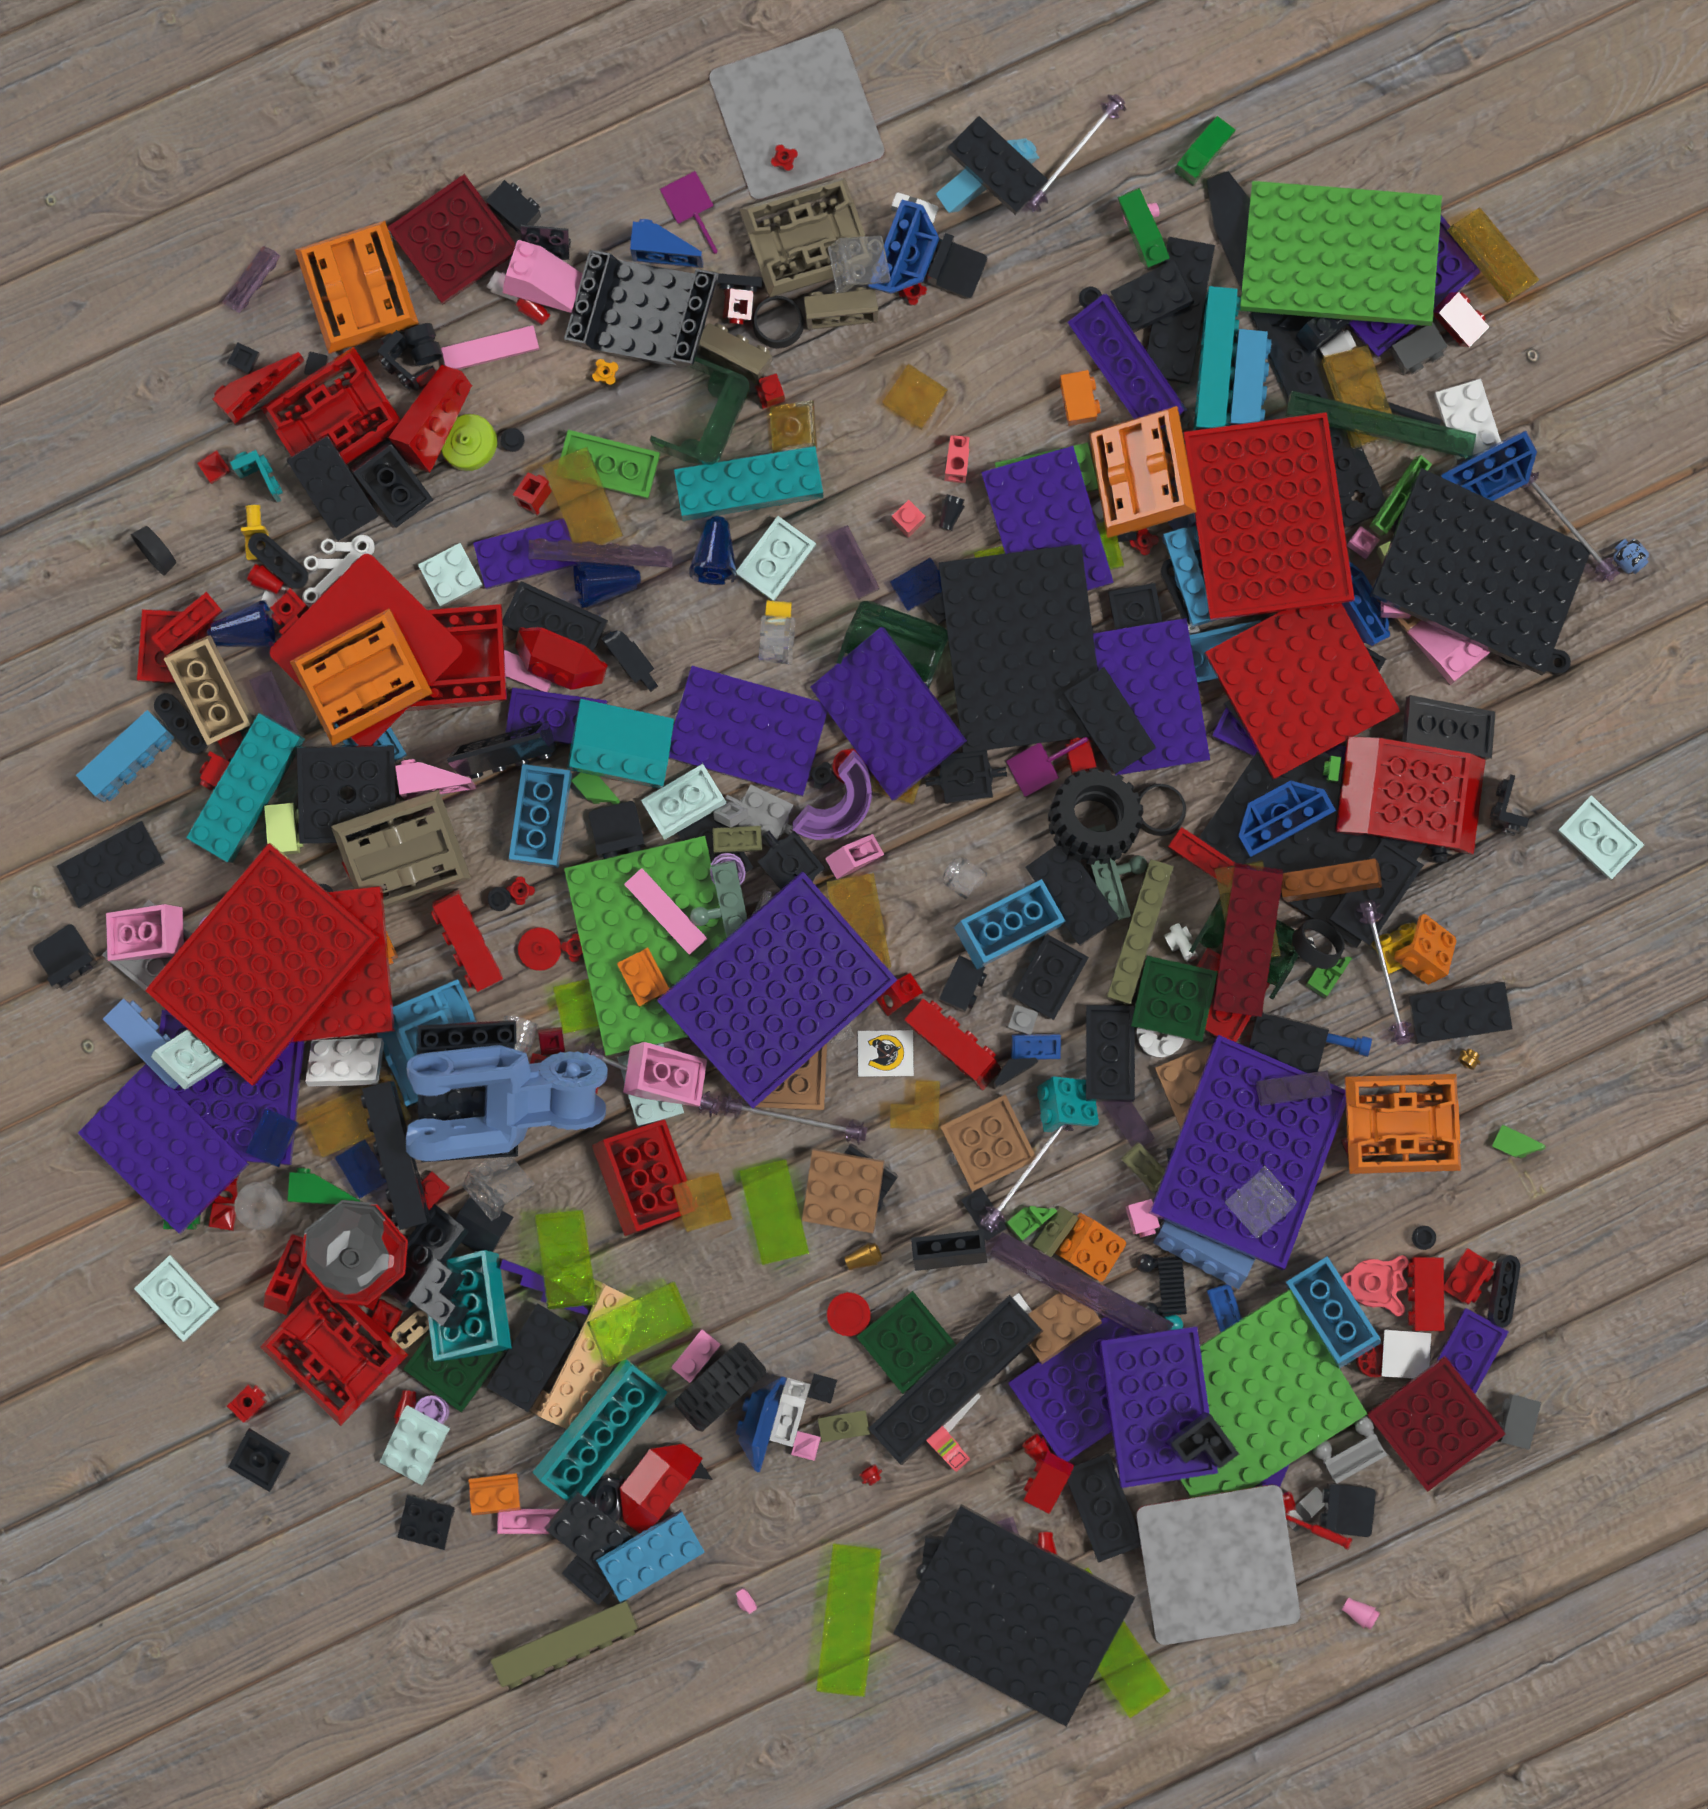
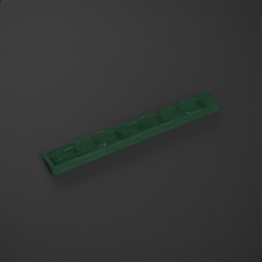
M1291 391L1286 411V416L1288 417L1327 412L1328 423L1331 427L1469 459L1473 455L1476 433Z

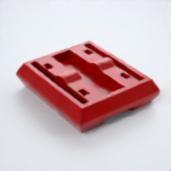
M355 347L347 350L261 407L291 456L328 434L346 464L389 437L401 421ZM351 365H354L356 368L351 373H345L342 379H336L335 383L330 387L323 384ZM350 379V383L343 387L342 382ZM301 397H306L307 402L301 406H295V410L284 413L286 416L281 418L279 415L281 411L301 399ZM296 412L302 413V415H300L296 419L292 417L293 414ZM371 420L378 421V423H376L372 427L368 426V422H370Z
M318 1286L284 1320L260 1348L331 1418L342 1426L400 1365L408 1354L358 1305L339 1303L343 1309L357 1320L353 1325L326 1299L327 1296ZM332 1307L337 1313L332 1311L329 1314L327 1311ZM361 1326L391 1354L389 1358L381 1353L358 1330ZM282 1343L303 1362L302 1365L309 1371L307 1375L278 1348ZM297 1344L302 1350L298 1348L294 1350L292 1347ZM375 1349L380 1355L374 1353L372 1356L370 1352ZM314 1376L318 1381L324 1382L345 1405L339 1408L310 1379ZM340 1386L345 1392L341 1390L336 1392L335 1389Z

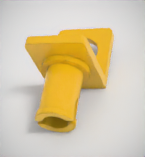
M248 505L245 506L247 527H241V532L245 536L246 559L259 560L249 550V539L256 533H264L269 536V531L265 526H261V506Z

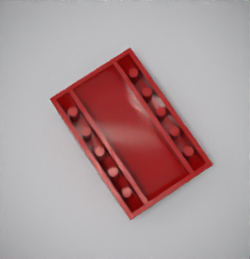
M502 605L428 610L462 644L463 652L430 686L432 694L413 703L406 711L484 706L507 700Z

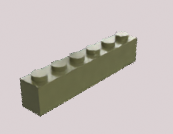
M1150 859L1106 999L1126 1006L1131 1004L1174 866Z
M625 1600L622 1603H618L492 1658L491 1663L501 1687L508 1685L509 1689L523 1684L521 1679L531 1676L532 1679L546 1674L544 1669L553 1666L554 1669H558L567 1665V1659L576 1656L578 1660L591 1654L589 1649L596 1646L600 1650L613 1644L612 1639L621 1636L622 1640L635 1635L634 1630L638 1629L639 1626L628 1600Z

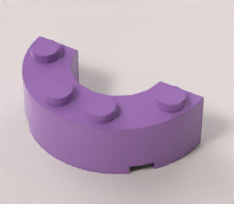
M854 750L838 767L839 776L846 785V793L843 799L837 805L828 809H816L807 804L792 822L793 830L796 833L814 840L836 839L847 835L863 821L871 804V781L865 763Z

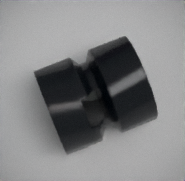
M432 323L420 324L404 332L403 335L408 347L413 348L410 353L415 366L428 365L444 356L439 342L434 341L436 333Z

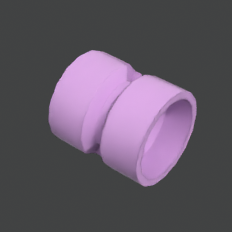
M437 1395L426 1396L420 1399L415 1407V1410L441 1424L449 1416L448 1403Z

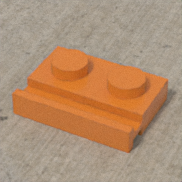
M648 947L617 963L639 1007L660 997L670 989Z
M517 1473L469 1479L472 1516L521 1510Z

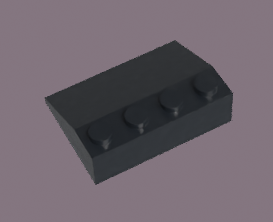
M549 721L459 745L447 757V761L459 775L469 776V778L474 779L483 776L484 771L491 769L493 773L505 770L506 765L515 763V766H521L522 764L529 763L528 759L538 757V760L549 758L557 747Z

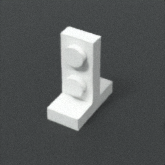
M787 1378L770 1441L793 1447L811 1384Z

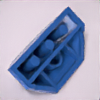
M901 199L870 280L869 288L892 294L923 282L939 241V236L923 205Z
M1523 431L1466 459L1441 476L1448 481L1494 501L1529 482L1537 450L1527 431Z
M1349 562L1355 600L1342 603L1363 643L1373 646L1390 637V631L1388 630L1389 620L1388 618L1380 617L1381 604L1377 599L1370 596L1373 587L1363 571Z
M1289 781L1248 803L1239 838L1249 856L1252 857L1336 810L1324 789Z
M782 1376L753 1392L751 1398H745L742 1411L746 1412L744 1421L739 1420L736 1435L740 1436L738 1441L753 1469L759 1473L787 1377Z

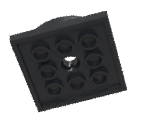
M394 745L297 747L299 844L337 843L331 826L396 804ZM345 786L351 787L354 791V795L350 799H344L340 795V790ZM387 821L346 836L347 840L351 841L355 837H362L367 833L380 831V825L386 824ZM367 838L362 839V842H370Z

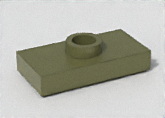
M761 826L713 828L714 853L762 851Z
M1137 1142L1121 1159L1155 1194L1158 1191L1165 1169Z
M1060 1206L1033 1246L1047 1256L1052 1257L1079 1218Z
M866 1410L818 1418L822 1442L870 1434Z

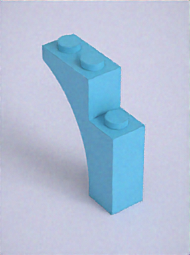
M1027 139L1007 141L1031 164L1039 158L1036 153V147L1031 141ZM964 169L939 190L936 195L948 213L959 212L987 189Z

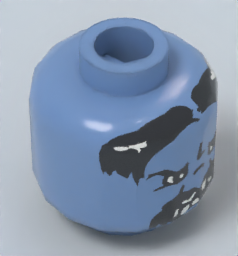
M1624 539L1615 547L1617 552L1614 554L1613 559L1627 574L1631 572L1636 574L1649 563L1647 560L1649 552L1637 539H1632L1629 542Z

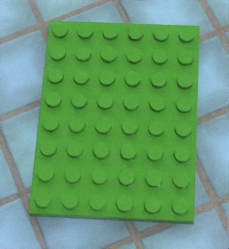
M1252 181L1240 311L1432 326L1442 195Z
M705 836L564 868L606 1056L630 1051V1046L642 1042L658 1045L689 1037L659 1004L657 1000L660 997L641 1007L638 1006L617 963L648 947L668 987L671 988L727 938L722 917L709 919L707 924L696 926L705 935L707 940L689 955L624 885L642 868L689 919L692 910L696 907H704L707 910L720 908L716 887L711 879V859Z
M1291 1289L1283 1292L1200 1345L1209 1413L1231 1441L1239 1455L1222 1468H1217L1218 1474L1179 1480L1190 1498L1252 1488L1367 1415L1358 1397L1342 1371L1338 1368Z

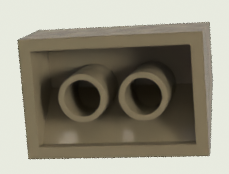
M859 287L856 288V291L846 292L845 289H838L832 291V294L823 295L822 292H812L808 294L809 296L804 297L807 330L878 322V305L875 289Z
M708 323L703 329L697 354L759 385V379L764 378L772 363V355L769 354L770 351L760 345L755 347L749 344V340L742 335L737 334L735 337L728 333L726 327L718 323L715 326Z

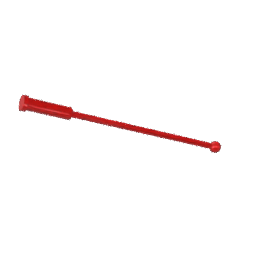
M1286 1514V1520L1311 1530L1312 1534L1349 1550L1353 1541L1352 1538L1344 1537L1316 1524L1310 1525Z

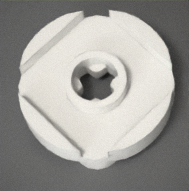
M1136 1029L1139 1045L1146 1054L1152 1057L1164 1058L1170 1056L1180 1049L1184 1041L1183 1038L1170 1035L1158 1040L1154 1032Z

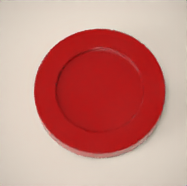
M541 927L527 931L521 937L518 945V954L521 961L528 968L535 971H545L552 968L559 961L562 952L561 942L557 935L551 930Z
M847 1292L839 1294L830 1302L827 1309L829 1325L836 1333L843 1336H855L861 1333L870 1321L869 1305L863 1297L856 1293Z

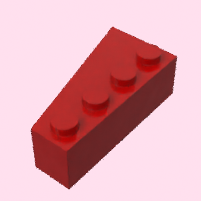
M441 364L388 437L409 466L428 473L431 472L472 387V384L461 370Z
M457 888L434 900V910L431 914L437 925L440 923L443 925L445 932L442 935L447 945L454 946L457 953L453 954L458 966H464L468 974L464 975L469 987H475L477 992L502 980L503 975Z
M923 998L904 1019L905 1022L932 1047L935 1046L937 1051L948 1061H953L954 1065L966 1077L970 1076L983 1091L1002 1070L994 1059L996 1054L986 1045L981 1048L976 1043L978 1039L970 1031L967 1030L965 1033L958 1028L960 1023L951 1015L946 1018L940 1012L943 1009L933 1000L929 1003Z

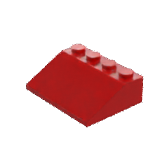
M665 1119L604 1139L592 1145L624 1236L640 1232L698 1210Z

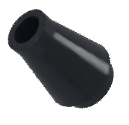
M946 494L945 499H942L939 527L953 530L965 507L963 505L964 499Z

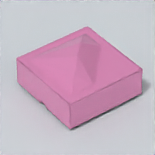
M1360 526L1347 546L1364 559H1367L1380 539Z
M797 1431L791 1455L815 1461L821 1437Z
M746 1588L736 1592L737 1603L742 1610L750 1614L757 1609L756 1603Z

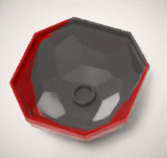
M342 1200L304 1230L301 1266L332 1303L368 1306L405 1275L408 1240L377 1203Z

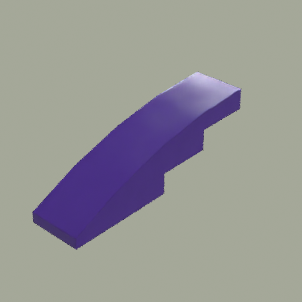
M502 1259L500 1269L523 1275L520 1285L542 1291L541 1302L589 1315L590 1310L552 1280L529 1268Z

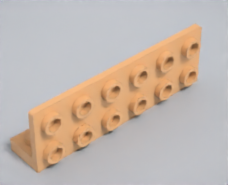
M593 1279L583 1301L593 1307L551 1392L542 1390L530 1410L539 1417L565 1429L570 1426L608 1378L644 1305L641 1301L615 1290L596 1279Z

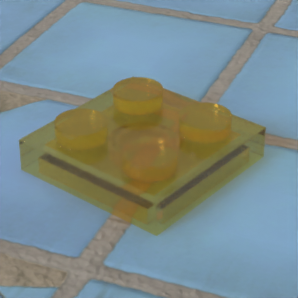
M908 364L883 400L882 405L922 430L948 392V389Z

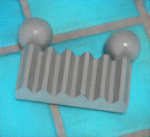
M1364 1416L1355 1422L1356 1431L1361 1435H1365L1366 1439L1334 1457L1331 1456L1332 1447L1328 1441H1324L1312 1449L1313 1454L1323 1460L1335 1484L1387 1456L1373 1431L1374 1423L1368 1416Z

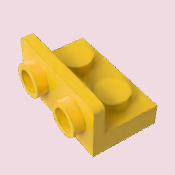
M1414 922L1403 924L1398 930L1379 936L1388 974L1403 968L1400 963L1394 960L1396 951L1412 944L1417 926ZM1373 941L1372 947L1377 951L1376 943Z

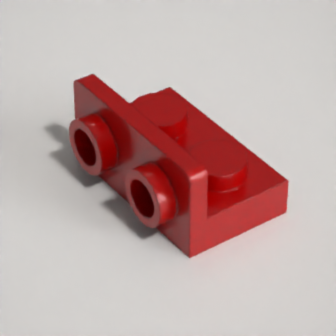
M1466 1248L1445 1281L1444 1291L1465 1305H1469L1470 1302L1475 1303L1482 1292L1479 1288L1483 1281L1488 1282L1495 1271L1492 1269L1494 1263Z

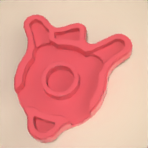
M1401 1255L1391 1261L1368 1259L1357 1264L1350 1272L1341 1276L1355 1300L1363 1306L1372 1308L1383 1307L1397 1317L1405 1313V1306L1398 1299L1396 1293L1404 1291L1408 1287L1403 1277V1271L1407 1268L1409 1262L1406 1256Z

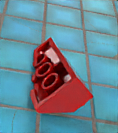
M299 352L294 353L230 382L227 386H221L214 393L215 397L212 400L236 424L305 360Z

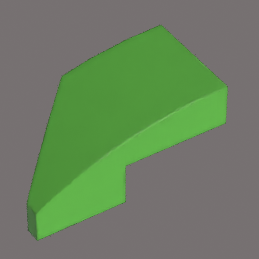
M580 773L571 780L587 800H591L593 804H600V802L620 803V800L599 776Z
M1344 957V959H1339L1338 963L1330 969L1316 968L1305 986L1326 999L1352 958Z
M1504 1125L1501 1126L1492 1145L1494 1149L1515 1158L1519 1157L1520 1159L1546 1148L1544 1144Z
M1036 1206L1024 1207L1005 1225L1021 1243L1054 1215L1057 1210L1055 1208H1037Z

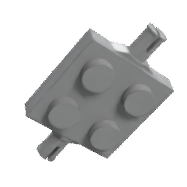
M751 784L746 795L741 800L729 795L726 796V799L746 808L748 811V818L733 827L761 826V836L763 834L767 835L766 832L770 830L777 840L784 832L789 835L792 833L790 830H793V826L788 823L789 815L794 807L793 804ZM761 837L762 843L769 846L764 838Z

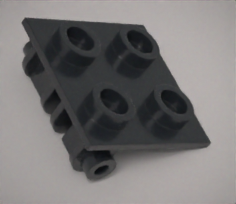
M521 225L522 241L541 246L561 260H570L569 248L571 247V239H569V230L567 228Z
M407 1495L398 1538L445 1550L455 1508L451 1507L450 1504L444 1505L437 1503V1501L432 1502L430 1499L417 1498L416 1495Z

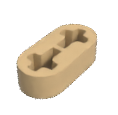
M417 1311L394 1330L392 1339L401 1348L410 1347L430 1330L428 1314L424 1311ZM417 1316L427 1317L425 1321L427 1326L425 1328L423 1326H419L417 1329L413 1328L418 1322ZM410 1329L412 1333L407 1337L408 1343H398V1333H406Z

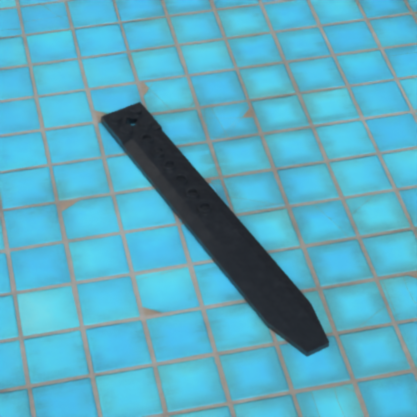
M1227 171L1207 179L1206 183L1214 230L1242 292L1250 198L1230 172ZM1251 312L1258 331L1268 332L1267 339H1271L1269 356L1296 417L1327 412L1344 528H1349L1375 517L1386 502V499L1319 348L1310 354L1296 336L1300 329L1279 327L1289 315ZM1355 491L1363 493L1362 503L1352 500Z

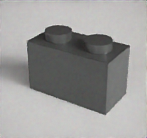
M1432 323V326H1426L1392 345L1389 352L1403 375L1409 372L1413 375L1424 368V363L1430 360L1434 363L1444 357L1443 353L1448 346L1434 323Z
M1509 1394L1508 1399L1505 1398L1502 1404L1503 1421L1499 1422V1425L1506 1434L1498 1442L1530 1450L1541 1402Z

